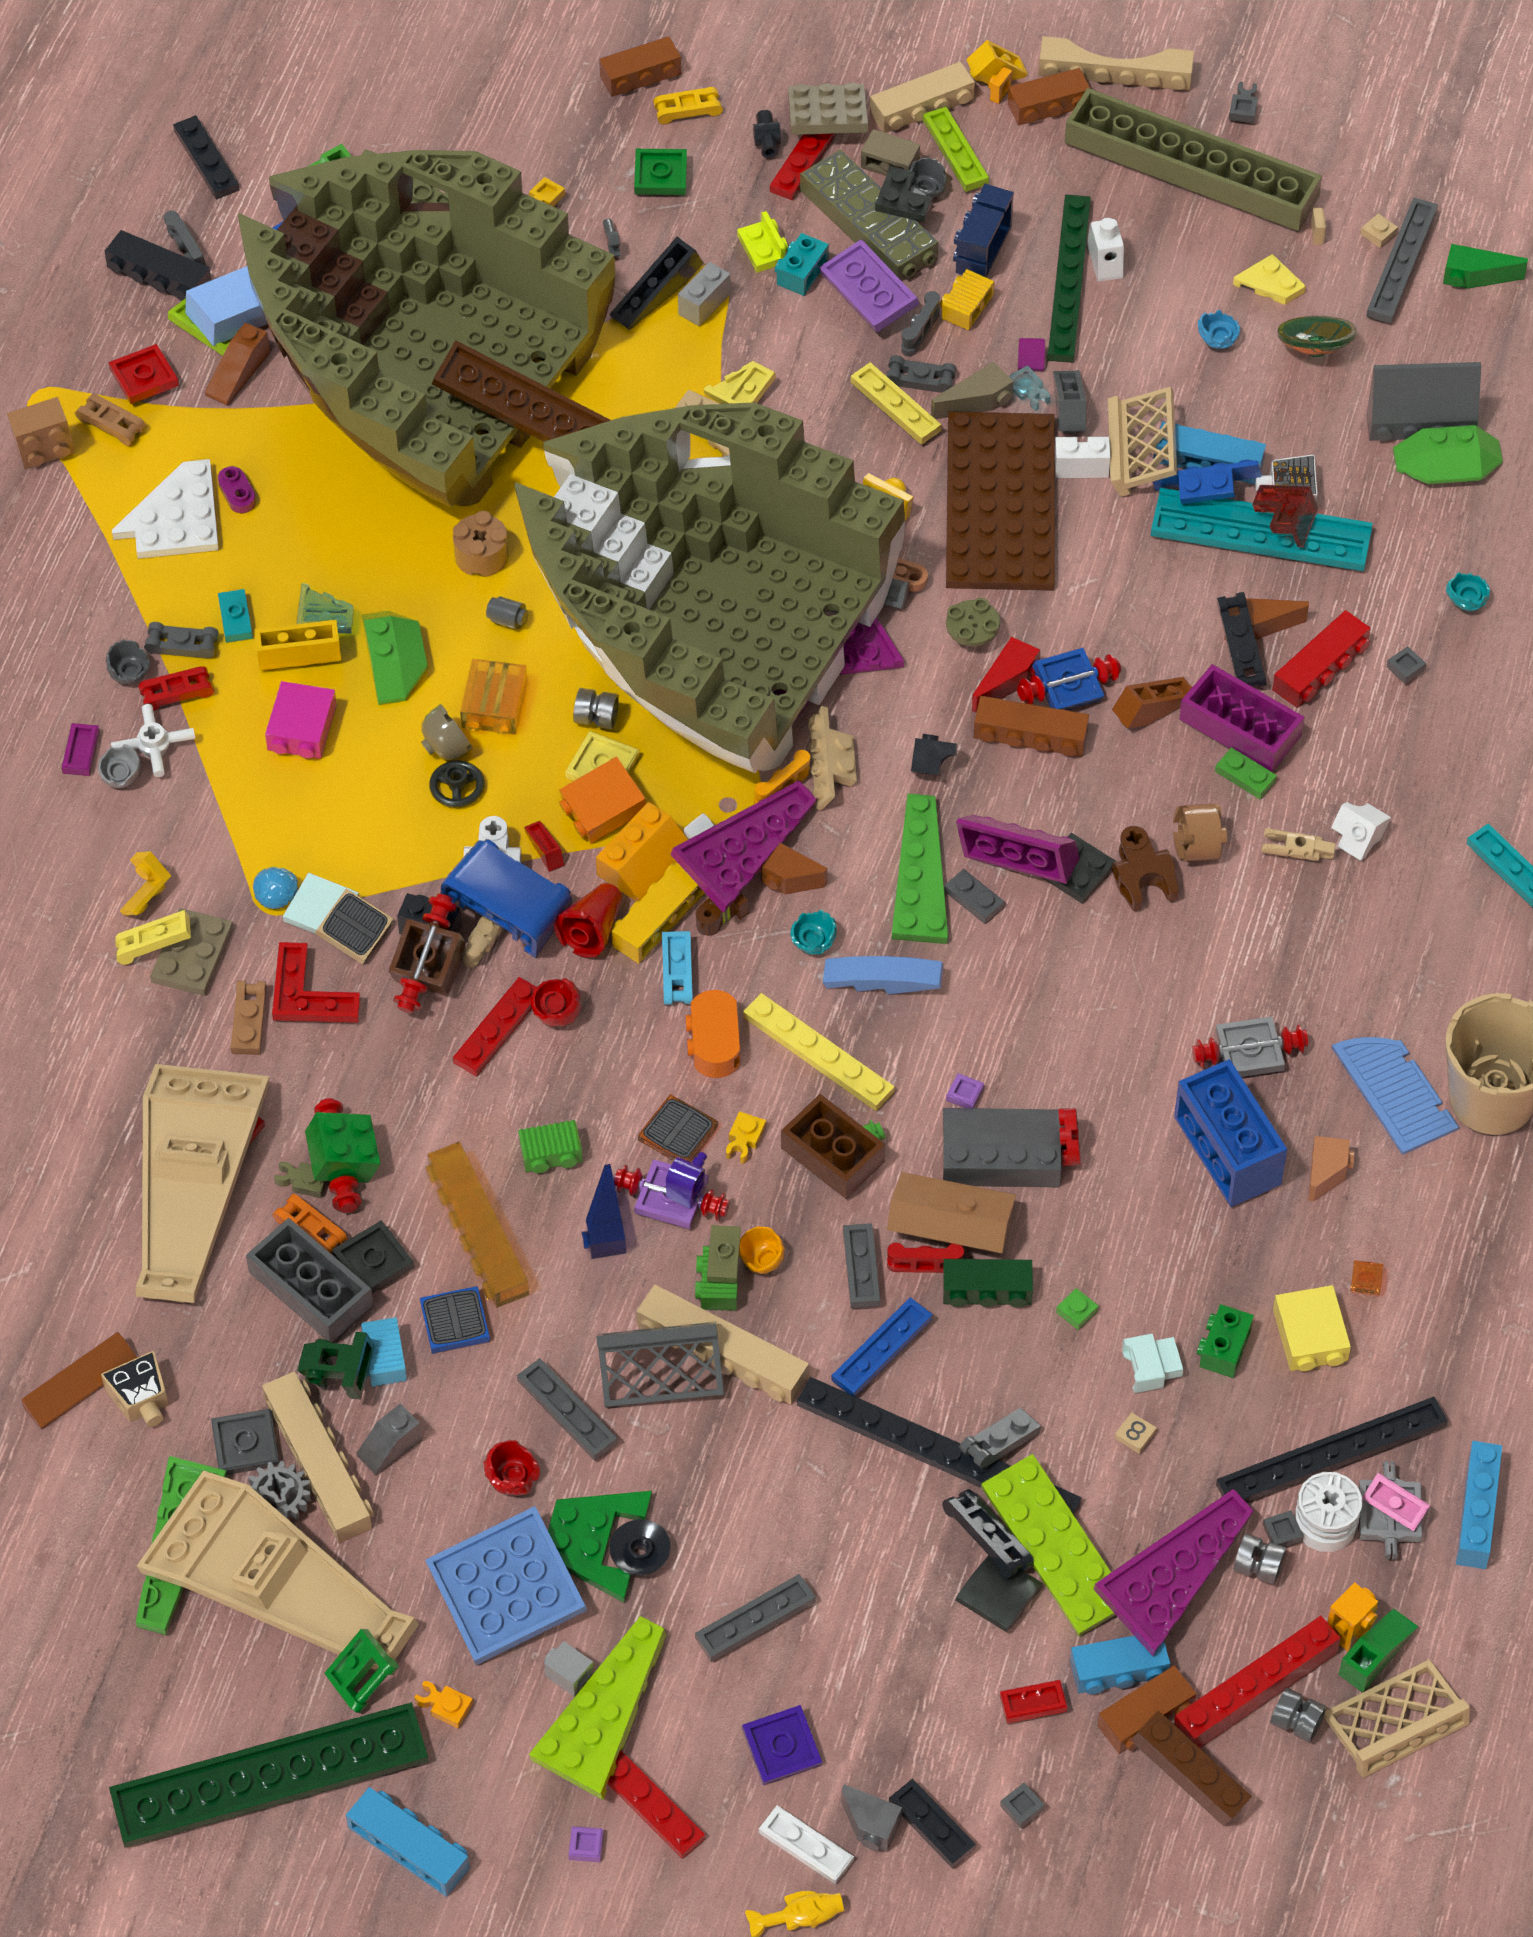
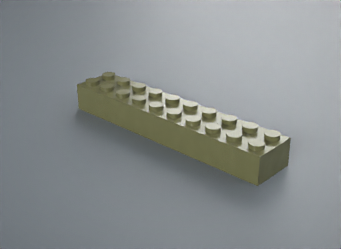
M1090 88L1086 89L1066 121L1064 142L1066 144L1296 231L1300 230L1320 196L1322 175Z

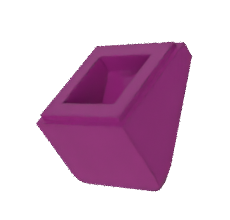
M1019 338L1018 370L1044 371L1045 339Z

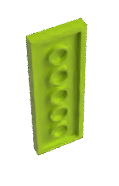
M1033 1454L981 1484L982 1490L1009 1531L1032 1555L1033 1568L1078 1637L1115 1616V1613L1093 1590L1095 1583L1110 1574L1111 1571Z

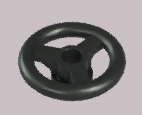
M461 760L449 761L440 765L434 770L429 781L432 796L439 803L448 807H464L472 804L481 796L485 785L481 771L475 765ZM476 780L475 790L469 796L461 799V791L465 788V785ZM438 781L449 785L450 790H452V799L440 793L437 785Z

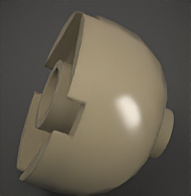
M439 704L425 716L422 722L421 731L425 739L421 743L430 755L436 753L442 759H457L468 753L473 747L456 722L449 717L443 705Z

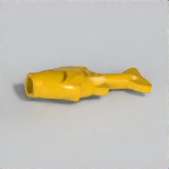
M799 1891L784 1897L787 1906L782 1911L761 1915L759 1912L746 1910L745 1915L750 1925L751 1937H759L765 1928L786 1923L787 1930L789 1931L799 1926L815 1928L834 1917L837 1913L844 1912V1906L840 1893L828 1894Z

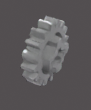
M280 1461L278 1467H274L271 1462H268L267 1470L264 1471L258 1467V1477L249 1476L248 1478L249 1486L287 1519L292 1516L298 1520V1511L306 1512L308 1510L306 1502L311 1501L310 1482L305 1480L304 1471L296 1473L295 1464H292L287 1469L284 1466V1461ZM275 1487L281 1494V1500H279L278 1495L275 1493Z

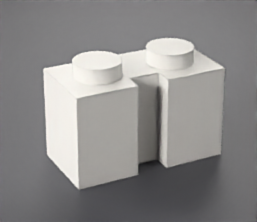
M1056 437L1054 452L1055 478H1109V437H1088L1087 442H1077V437Z

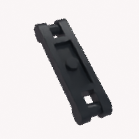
M1235 593V596L1230 598L1225 596L1218 597L1217 605L1235 677L1252 687H1266V678L1255 640L1245 593ZM1238 607L1239 614L1230 616L1228 609ZM1253 669L1254 675L1245 677L1244 671Z
M971 1489L961 1492L957 1498L950 1497L942 1502L944 1512L950 1517L953 1516L998 1565L999 1571L1004 1578L1016 1575L1019 1569L1024 1571L1033 1566L1032 1555Z

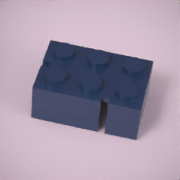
M984 184L980 193L976 192L972 202L973 208L971 211L966 212L962 230H957L954 238V244L957 245V248L954 252L953 261L956 262L957 274L963 275L966 269L987 278L1012 227L1014 192L989 184Z

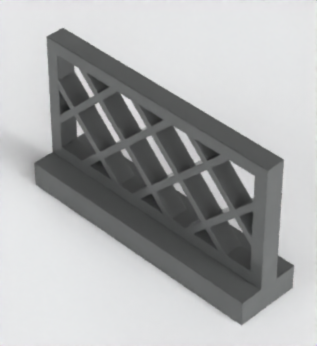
M717 1321L601 1333L596 1336L605 1407L724 1395ZM712 1342L713 1355L706 1363L692 1352L699 1343ZM694 1343L690 1350L683 1345ZM678 1345L686 1352V1355L677 1366L663 1356L669 1346ZM655 1347H664L660 1353L654 1349ZM648 1348L657 1356L647 1369L633 1359L640 1349ZM634 1350L630 1356L624 1351ZM618 1351L627 1359L617 1372L607 1365V1352ZM689 1355L703 1366L693 1380L679 1369ZM659 1359L673 1369L664 1382H661L649 1372ZM713 1359L715 1363V1370L709 1366ZM629 1362L644 1372L634 1385H631L619 1375ZM707 1369L716 1376L717 1388L705 1390L696 1383V1380ZM607 1371L614 1375L610 1381H608ZM676 1372L690 1382L683 1392L675 1393L666 1386L667 1382ZM646 1375L660 1385L656 1392L649 1396H645L636 1389ZM616 1378L630 1388L624 1398L610 1399L609 1387ZM692 1385L698 1389L696 1391H688ZM665 1389L668 1394H659V1392ZM632 1392H635L639 1396L628 1398Z

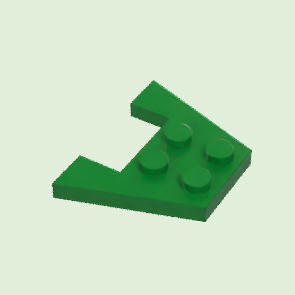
M652 1490L557 1499L548 1532L568 1572L625 1603L631 1575L619 1568L604 1566L603 1563L616 1516L633 1520H646L652 1498Z

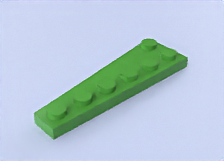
M907 793L892 926V939L940 944H947L948 942L935 796Z

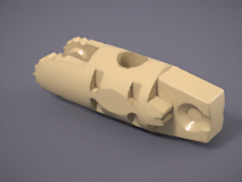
M1270 828L1265 829L1264 837L1283 841L1285 845L1265 843L1262 845V853L1285 857L1290 856L1311 861H1319V858H1334L1336 844L1323 841L1322 837Z
M482 916L468 937L469 943L463 956L464 965L467 967L477 966L484 954L491 950L495 941L502 933L503 928Z

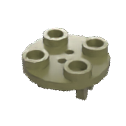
M977 598L950 606L947 611L946 628L948 634L960 646H980L992 641L996 637L1000 628V618L994 607L989 605L988 600Z

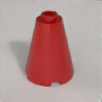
M602 883L560 913L554 923L555 935L564 947L566 944L574 949L572 953L585 958L597 957L606 948L623 900L619 889L613 884Z

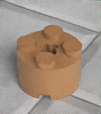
M479 511L475 515L464 518L454 526L453 545L455 562L463 572L469 575L478 573L481 576H490L499 572L505 566L508 556L507 531L499 519L491 516L486 511Z
M1218 803L1177 806L1174 812L1173 823H1178V832H1173V838L1179 859H1183V861H1200L1221 857V844L1227 843V831L1225 827H1221V807Z

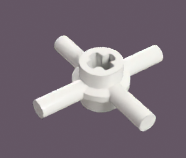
M145 704L142 706L145 725L141 727L137 738L111 742L112 748H119L126 744L132 749H139L146 757L151 758L154 776L162 777L165 774L162 756L166 753L169 744L195 739L194 729L167 732L160 724L155 723L153 706Z

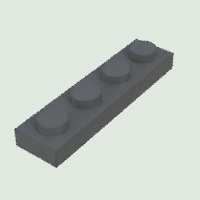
M540 1358L517 1375V1381L594 1461L618 1443L617 1437Z
M798 1574L695 1633V1639L712 1662L816 1603V1597L801 1575Z

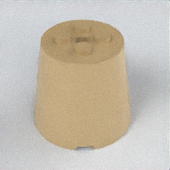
M1507 993L1487 994L1472 999L1460 1007L1453 1015L1446 1032L1445 1050L1450 1105L1457 1118L1469 1128L1490 1135L1507 1134L1521 1128L1533 1115V1001L1529 1000L1528 1003L1521 999L1512 998V994Z

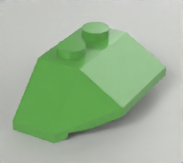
M1476 425L1421 429L1393 447L1396 471L1402 474L1406 473L1410 477L1427 484L1481 481L1503 463L1499 440Z
M391 611L363 614L362 621L378 705L406 701L410 691L417 685L428 668L419 621Z

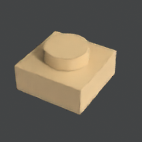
M1379 213L1361 227V235L1379 248L1392 239L1398 231L1396 225Z

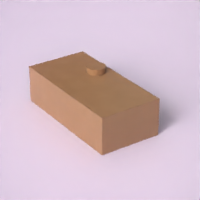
M901 1172L891 1199L887 1230L1003 1253L1012 1225L1016 1195Z

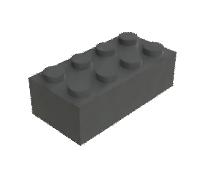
M290 1218L286 1219L246 1254L249 1273L331 1343L373 1307L371 1288Z

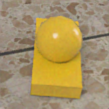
M870 473L863 478V485L903 499L905 521L910 517L913 496L907 494L903 481L894 477L883 481Z

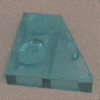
M301 583L297 624L337 620L338 633L352 634L353 605L343 600H336L326 592H323V594L317 593L310 589V585Z

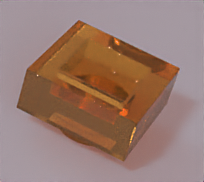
M1354 1260L1350 1291L1380 1295L1383 1264Z

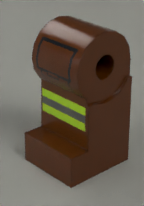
M740 893L723 913L708 898L696 909L697 930L702 935L712 936L718 933L721 925L736 915L741 920L749 914L748 900Z

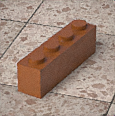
M980 696L974 721L973 738L981 739L985 742L1004 743L1013 747L1022 746L1038 751L1062 753L1066 756L1082 757L1088 733L1089 714Z

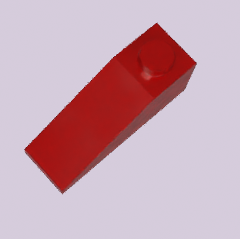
M1011 637L973 693L972 711L977 713L980 696L1002 699L1017 691L1021 679L1025 678L1029 681L1033 675H1036L1032 665L1035 661L1040 660V649Z

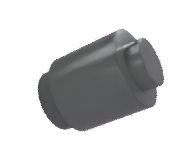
M499 596L498 598L492 597L487 605L486 617L491 619L493 623L517 630L521 625L524 626L528 620L529 612L526 610L524 603Z

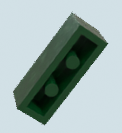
M943 1259V1304H950L955 1307L965 1305H981L983 1307L1010 1305L1012 1307H1023L1025 1305H1032V1260Z

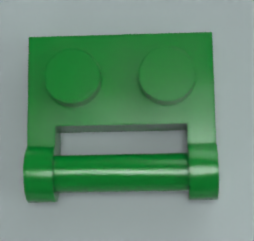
M360 1629L324 1674L353 1711L361 1713L367 1706L366 1701L388 1675L394 1674L399 1666L393 1658L387 1655L368 1629ZM377 1663L379 1668L356 1694L353 1689L371 1667Z

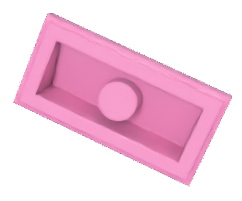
M1377 1473L1362 1497L1363 1500L1413 1532L1431 1507V1505L1380 1473Z

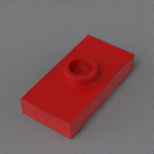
M1060 1680L1000 1691L999 1695L1007 1724L1067 1712L1068 1708Z

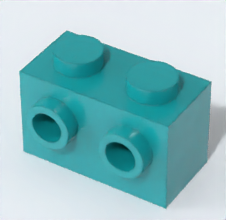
M801 233L796 241L790 243L787 254L783 259L780 258L775 266L777 285L805 296L821 273L819 267L829 261V244Z

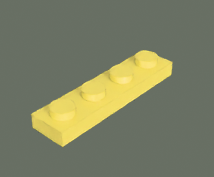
M871 362L851 375V383L921 445L941 432V424Z

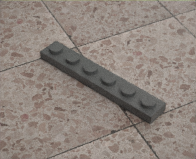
M1413 197L1367 309V317L1392 323L1437 213L1438 204Z

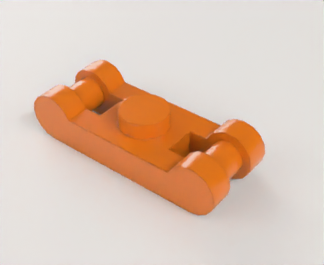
M292 1194L286 1200L287 1204L283 1208L278 1207L272 1213L273 1218L280 1225L290 1218L330 1254H333L332 1250L337 1245H341L348 1240L343 1230L296 1194ZM294 1212H299L295 1218L292 1216ZM324 1233L330 1236L326 1241L320 1238Z

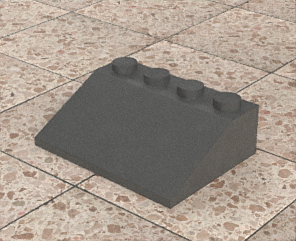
M1481 362L1374 365L1366 413L1369 441L1405 440L1421 429L1477 426Z
M943 1108V1180L970 1186L1060 1188L1061 1143L1058 1109Z

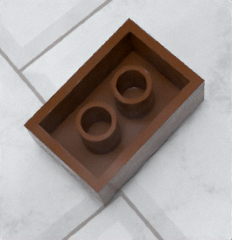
M821 1094L781 1130V1149L845 1199L885 1162V1143Z

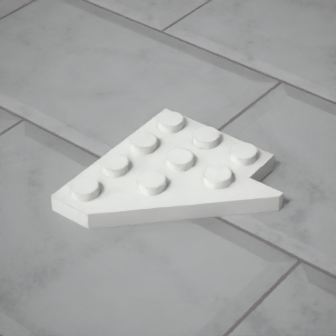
M210 459L187 461L180 464L112 529L113 540L136 537L138 559L219 550Z

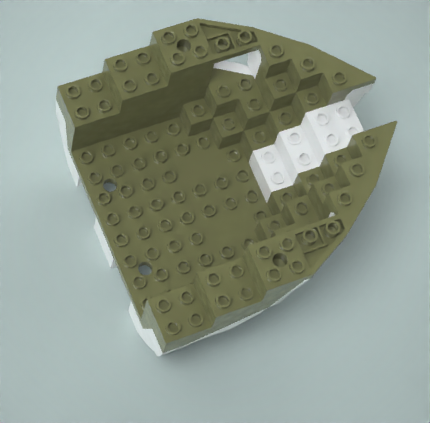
M755 402L690 405L624 416L545 441L543 446L548 466L553 468L554 475L560 486L557 494L553 497L519 483L514 485L535 562L571 630L573 627L575 628L584 647L600 664L605 673L624 692L671 730L708 753L753 773H756L757 770L766 771L780 766L793 747L792 724L807 701L820 705L844 668L843 645L858 622L871 626L883 608L899 553L903 546L905 531L904 500L855 482L854 460L806 443L803 420ZM690 433L728 447L730 457L688 460L690 458ZM831 611L836 613V615L827 616L825 613ZM777 689H783L787 691L785 694H781L779 696L773 694V692Z

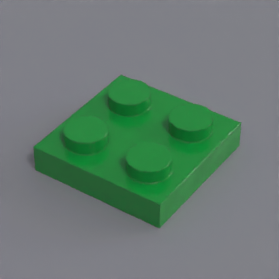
M636 148L634 194L686 195L687 149Z

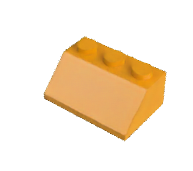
M648 802L596 856V874L607 883L615 885L619 891L634 901H640L647 894L651 884L658 882L664 876L668 866L676 863V860L671 856L672 849L688 839L670 815Z

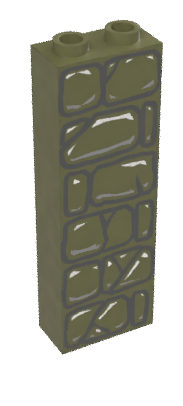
M841 149L800 173V191L854 243L862 239L901 281L911 278L917 271L925 266L932 265L938 259V241L916 220L875 211V203L881 187Z

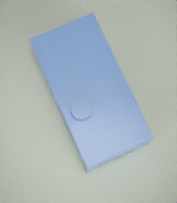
M247 266L186 291L185 313L213 346L232 339L245 322L257 328L268 324L252 290Z

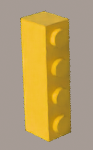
M677 862L675 864L672 863L666 869L664 876L658 882L651 884L647 894L640 901L634 902L629 913L613 925L611 931L612 947L639 964L662 940V932H669L705 892Z

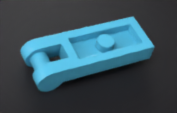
M690 931L662 932L664 1005H673V1002L691 1004ZM683 985L684 990L672 991V986Z

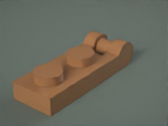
M237 980L231 1040L232 1054L260 1055L267 992L266 981H257V984H247L246 981ZM246 995H256V1000H246Z

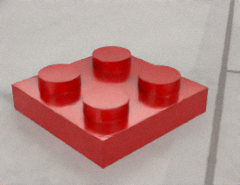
M157 344L108 362L111 373L130 404L179 386L177 376Z

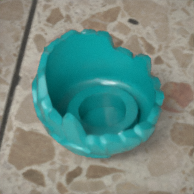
M1458 572L1455 578L1448 581L1446 593L1455 606L1472 612L1482 608L1487 603L1490 588L1486 580L1480 576H1474L1472 573L1461 574Z
M823 910L813 912L812 914L802 913L798 920L792 924L790 930L791 941L806 954H822L834 943L837 925L835 918Z

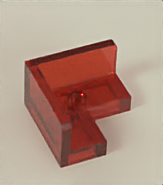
M1260 485L1252 504L1255 512L1274 513L1270 523L1272 533L1293 534L1297 547L1303 548L1318 510L1311 487Z

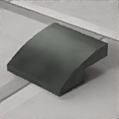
M988 1555L965 1583L955 1601L1007 1632L1022 1616L1024 1608L1040 1592L1043 1583L1020 1569L1017 1570L1016 1575L1004 1578L999 1571L998 1565Z

